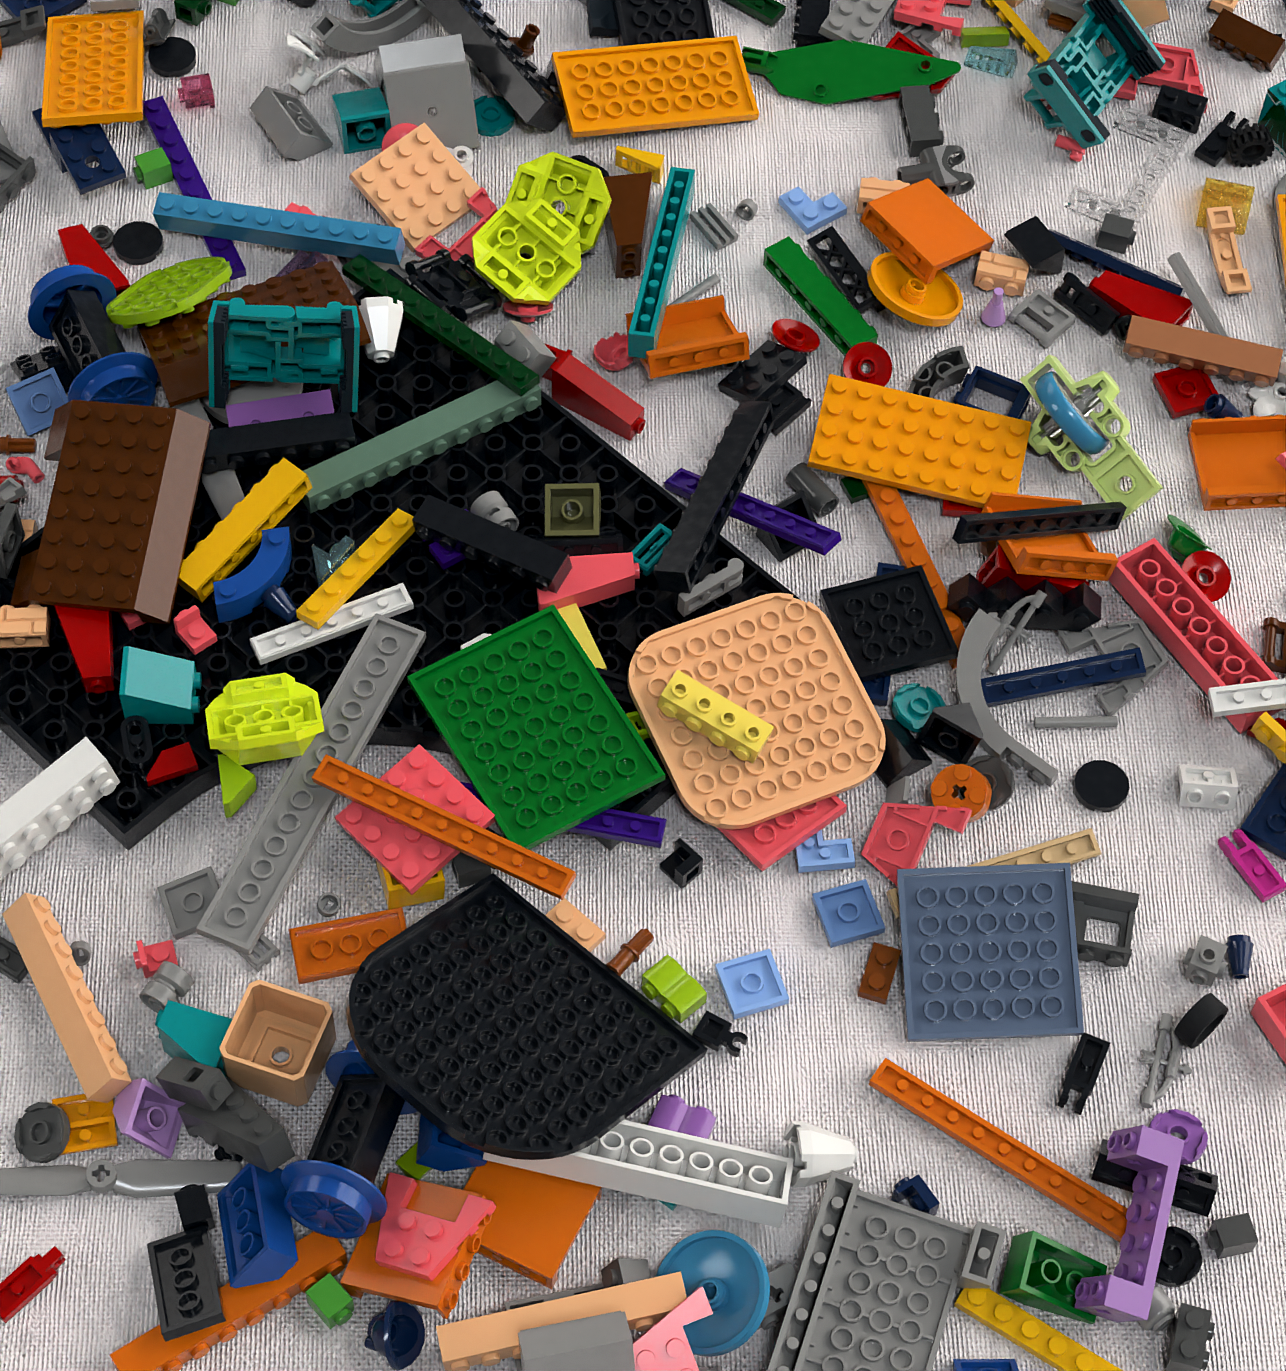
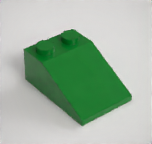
M1030 1231L1013 1236L999 1293L1029 1307L1088 1324H1095L1096 1315L1075 1308V1290L1081 1278L1106 1275L1107 1266L1042 1234Z

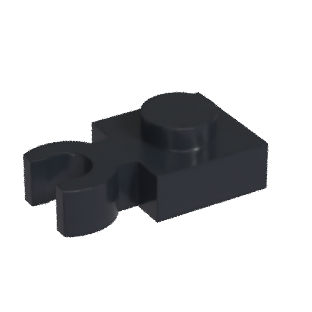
M709 1011L705 1012L692 1034L700 1043L717 1052L721 1046L726 1047L728 1053L734 1057H739L741 1049L735 1047L733 1043L741 1042L746 1045L748 1037L742 1032H730L732 1023Z

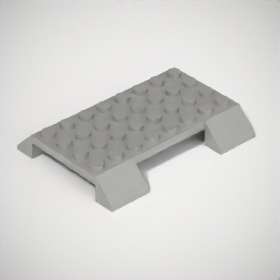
M831 1171L767 1371H932L956 1288L991 1287L1007 1231L980 1221L976 1222L973 1229L861 1191L858 1189L861 1180Z

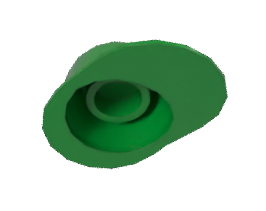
M1167 515L1168 520L1173 525L1168 545L1176 559L1183 563L1194 552L1205 551L1207 548L1212 550L1189 525L1173 515Z

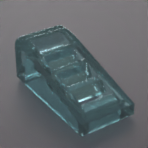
M970 46L964 66L997 76L1012 78L1018 63L1016 49Z

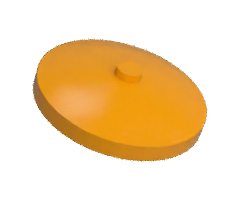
M886 252L877 256L868 270L867 281L876 298L890 311L913 323L930 327L945 326L951 324L957 318L963 307V297L959 287L942 269L937 271L933 282L925 284L895 254Z

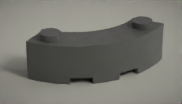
M963 346L952 347L935 354L932 359L919 368L907 392L934 398L941 390L962 383L970 368Z

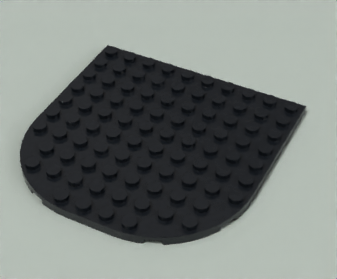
M494 873L488 875L371 952L361 963L359 970L355 974L347 997L346 1015L351 1037L362 1058L376 1075L444 1133L475 1149L512 1159H552L576 1153L590 1146L702 1059L708 1050L707 1047Z

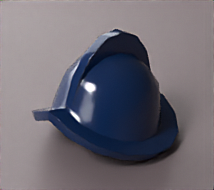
M390 1301L386 1312L373 1317L368 1324V1337L365 1340V1347L378 1351L380 1355L386 1357L393 1370L398 1371L406 1368L420 1355L424 1345L425 1327L422 1316L409 1303Z

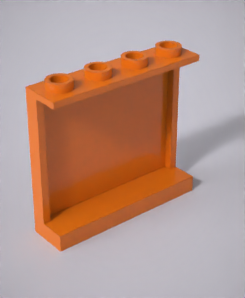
M929 178L868 202L860 219V222L925 284L933 282L938 270L974 254L980 256L982 250L989 252L994 242L977 223Z
M714 296L668 305L657 348L646 351V359H639L650 379L748 360L750 359L749 340L746 332L738 333L727 315L724 296ZM634 312L625 314L627 335Z
M1286 415L1225 417L1218 419L1200 418L1192 420L1188 432V440L1204 511L1286 507V470L1276 460L1281 453L1286 452Z
M991 492L981 513L1081 505L1082 501ZM1086 532L997 540L1017 574L1108 581L1119 561L1115 554L1098 552Z
M487 1161L484 1166H477L463 1189L484 1194L487 1200L493 1201L496 1205L491 1222L485 1227L482 1234L481 1246L477 1253L550 1289H553L558 1279V1271L596 1200H600L602 1197V1187L492 1161Z
M387 1173L383 1185L380 1189L384 1197L386 1194L389 1173ZM414 1179L417 1187L406 1209L455 1222L468 1194L484 1199L486 1197L484 1194ZM492 1214L490 1216L486 1215L477 1225L479 1229L472 1237L467 1236L457 1248L458 1253L433 1281L379 1266L375 1261L381 1220L368 1224L365 1233L359 1237L340 1283L350 1296L362 1298L363 1293L373 1294L435 1309L444 1319H448L451 1310L455 1308L458 1302L459 1290L463 1281L469 1275L470 1263L474 1254L478 1252L481 1246L482 1234L485 1227L491 1222Z

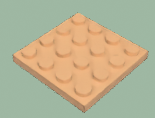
M425 122L356 169L349 176V179L389 226L401 228L405 244L413 253L415 248L429 235L435 238L472 210L468 207L467 200L480 189L478 184Z

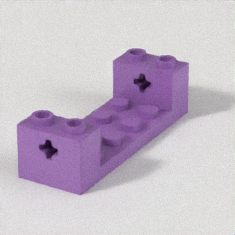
M1144 1125L1113 1131L1107 1143L1109 1151L1107 1161L1138 1171V1174L1132 1184L1134 1193L1131 1205L1126 1212L1127 1225L1125 1234L1120 1241L1121 1254L1119 1263L1114 1269V1274L1081 1278L1075 1290L1076 1309L1116 1323L1148 1320L1185 1140Z

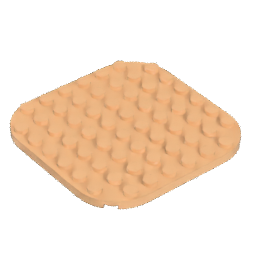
M787 593L761 595L656 632L638 646L631 659L627 682L632 701L680 800L695 817L711 826L731 830L748 828L848 791L866 782L874 774L882 760L886 738L881 719L831 622L810 601L806 603L793 598L792 594ZM677 670L774 726L769 740L753 764L737 758L731 750L724 746L715 745L704 734L690 730L686 727L685 723L677 718L666 716L657 707L661 693Z

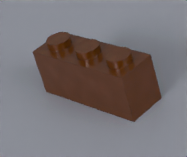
M1224 8L1208 32L1209 40L1214 47L1221 50L1225 48L1231 51L1235 58L1239 60L1246 59L1261 71H1264L1266 68V70L1271 72L1286 49L1285 39Z

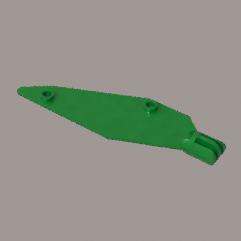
M844 39L775 52L743 46L742 49L747 72L765 75L780 95L826 105L899 92L900 87L930 86L959 73L961 70L960 63L852 40L849 42ZM929 66L928 69H923L922 67Z

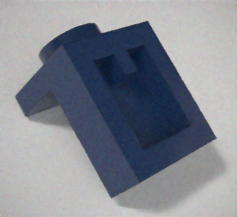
M919 1174L911 1179L905 1177L894 1186L891 1199L893 1202L899 1203L910 1197L909 1201L914 1209L931 1215L937 1214L940 1202Z

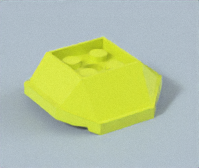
M550 152L519 165L505 203L542 198L556 210V206L563 202L565 210L561 215L580 230L581 255L592 250L596 245L612 201L601 170L555 152Z
M542 198L505 203L472 237L475 271L514 303L549 305L581 271L580 230ZM527 253L532 258L524 259L520 254Z
M287 673L229 681L223 688V693L216 697L205 709L210 749H218L239 766L302 756L316 735L324 732L318 692L305 684L295 682V678Z

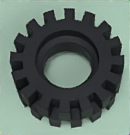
M1253 123L1252 127L1247 124L1244 129L1239 127L1237 128L1238 132L1233 131L1231 137L1227 139V147L1232 162L1237 166L1240 164V167H1245L1246 164L1248 167H1252L1254 163L1260 165V161H1267V156L1271 157L1272 151L1275 149L1270 131L1263 124H1260L1259 127L1257 123Z

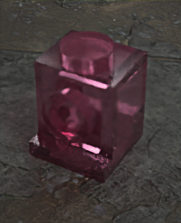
M209 73L180 78L182 88H177L180 103L185 102L186 109L210 105V108H215Z

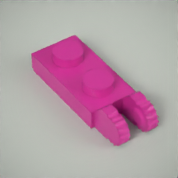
M1236 829L1232 832L1233 839L1240 848L1239 850L1230 842L1228 837L1223 836L1218 839L1219 848L1229 858L1262 903L1286 890V882L1258 846L1251 842L1242 830Z

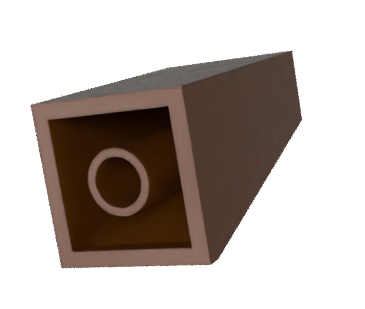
M645 172L603 177L612 200L604 220V226L615 278L640 276L651 207L652 173Z

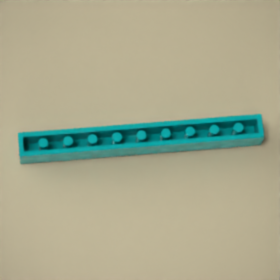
M670 168L628 333L629 357L646 359V351L657 348L694 196V169Z

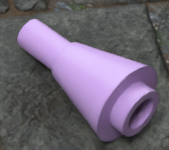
M1000 287L994 289L993 297L981 313L983 323L990 327H999L1006 321L1002 300L1004 290Z

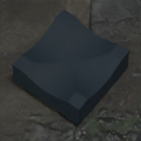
M586 0L589 35L619 36L613 0Z

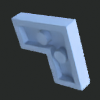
M798 186L779 196L778 200L781 207L806 234L847 214V207L833 192L813 202Z
M820 830L795 848L798 873L855 868L851 838L823 841L822 830Z

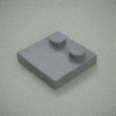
M211 866L157 887L175 940L197 932L196 928L219 889Z

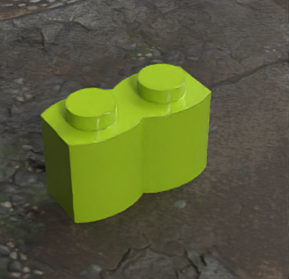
M668 954L642 974L641 989L646 997L659 1002L662 1011L679 1023H682L706 1003L707 992Z

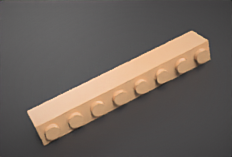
M24 893L2 913L3 918L87 1099L109 1103L132 1082L127 1072V1065L121 1059L116 1049V1042L110 1036L104 1024L105 1019L94 1003V996L85 984L81 969L76 965L72 956V949L66 943L61 933V926L55 920L50 910V903L42 896Z
M681 1271L436 1326L445 1371H467L470 1369V1366L479 1364L493 1366L500 1363L501 1359L510 1357L521 1359L518 1333L521 1330L616 1311H625L630 1330L636 1329L638 1332L647 1331L687 1298Z

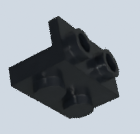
M1162 84L1154 105L1151 121L1196 134L1209 98Z

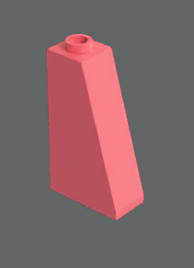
M633 552L569 556L572 569L557 593L549 590L542 591L536 587L538 610L541 611L553 604L556 609L574 603L580 608L635 590V579H640L639 563H634Z

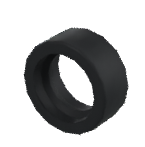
M1212 993L1206 994L1183 1016L1176 1026L1174 1033L1193 1049L1201 1044L1217 1028L1226 1016L1228 1008Z

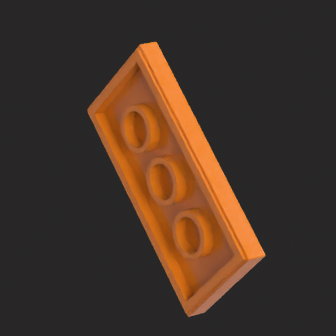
M402 907L289 929L299 984L357 973L361 963L371 952L407 929Z

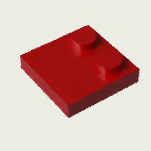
M1177 367L1154 373L1152 379L1173 419L1204 411V404L1208 397L1212 394H1218L1208 374L1199 369L1186 370Z

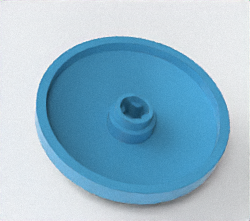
M702 1231L680 1241L666 1255L657 1271L656 1277L681 1271L687 1297L698 1287L703 1286L713 1314L683 1326L692 1353L706 1357L729 1353L747 1342L764 1319L770 1297V1281L766 1265L760 1254L751 1244L726 1231Z

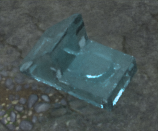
M345 536L339 543H335L332 546L329 554L312 545L318 588L355 552V542L353 539Z

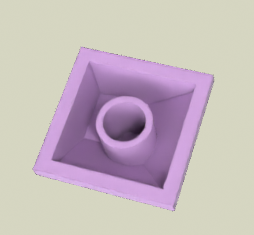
M144 1078L132 1080L117 1095L112 1109L121 1134L167 1159L172 1157L183 1122L177 1109L186 1103L169 1098L162 1088Z

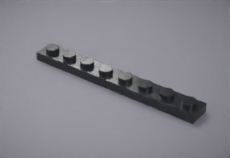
M1122 502L961 515L952 539L958 544L1115 530L1118 529L1127 507Z

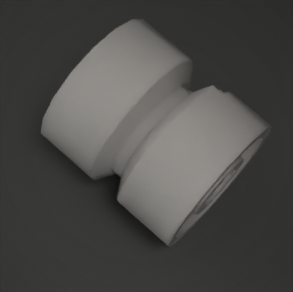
M489 491L482 494L471 506V513L513 531H516L519 526L518 518L498 491Z
M163 961L153 975L155 981H149L139 994V997L147 1007L158 1013L160 1009H165L168 1000L180 1003L178 997H184L194 984V980L180 966L169 961Z

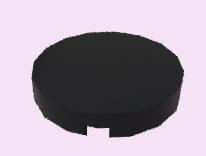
M167 37L163 44L151 46L148 59L151 69L156 74L169 78V75L180 77L189 73L195 67L196 52L194 46L188 40L180 37Z
M145 221L127 223L119 228L113 236V248L117 257L126 260L131 265H143L156 259V255L159 252L161 254L164 241L160 230L155 225Z
M1093 760L1085 763L1077 771L1073 789L1078 801L1087 809L1111 812L1118 809L1126 801L1130 787L1129 779L1125 772L1116 764L1105 760Z
M1172 1226L1166 1229L1156 1277L1157 1283L1166 1287H1180L1189 1284L1199 1273L1203 1262L1199 1249L1200 1245L1188 1231Z

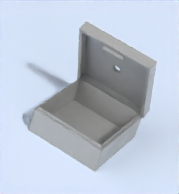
M461 34L378 47L374 65L378 87L386 94L391 128L400 123H411L420 126L425 122L445 147L452 149L457 146H466L470 149L480 147L469 62L465 59ZM430 107L437 109L436 114L433 116L428 114Z
M601 1283L504 1302V1308L506 1311L604 1289V1285ZM616 1311L521 1330L518 1333L521 1359H515L517 1371H635L633 1341L625 1311Z

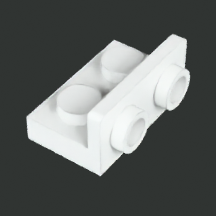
M1179 765L1178 777L1181 790L1178 801L1180 806L1233 810L1235 808L1239 789L1235 769Z

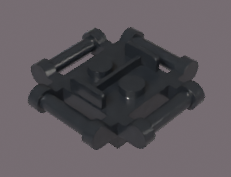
M441 249L436 251L435 255L419 261L412 260L405 264V271L409 277L405 280L404 284L461 322H466L472 319V316L488 309L495 310L502 306V299L498 295L500 291L475 271L473 258L468 254H464L459 260L454 261L447 249ZM431 267L430 271L426 273L422 271L424 269ZM471 274H472L475 278H477V279H478L483 285H485V286H482L476 279H474V278L471 276Z

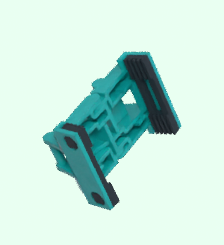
M1086 0L1082 5L1086 13L1062 40V43L1054 50L1046 62L1035 64L1027 73L1031 79L1030 83L1034 88L1029 90L1023 98L1032 104L1044 120V126L1047 129L1063 126L1070 137L1076 140L1083 149L1102 144L1110 135L1107 128L1098 118V115L1129 75L1132 74L1138 80L1141 77H1145V75H1149V73L1152 74L1157 70H1161L1166 62L1122 0ZM1101 33L1105 35L1116 50L1115 53L1106 58L1094 43ZM1043 101H1047V102H1048V104H1047L1046 107H1045V105L1042 103ZM1053 109L1057 115L1052 116L1048 110Z
M232 298L230 301L213 300L208 319L209 407L225 409L230 390V380L273 382V378L285 383L338 384L341 413L357 412L360 324L357 306L342 305L340 302L332 301L327 304V308L295 306L294 310V308L287 305H245V301L242 298ZM281 342H288V347H281Z

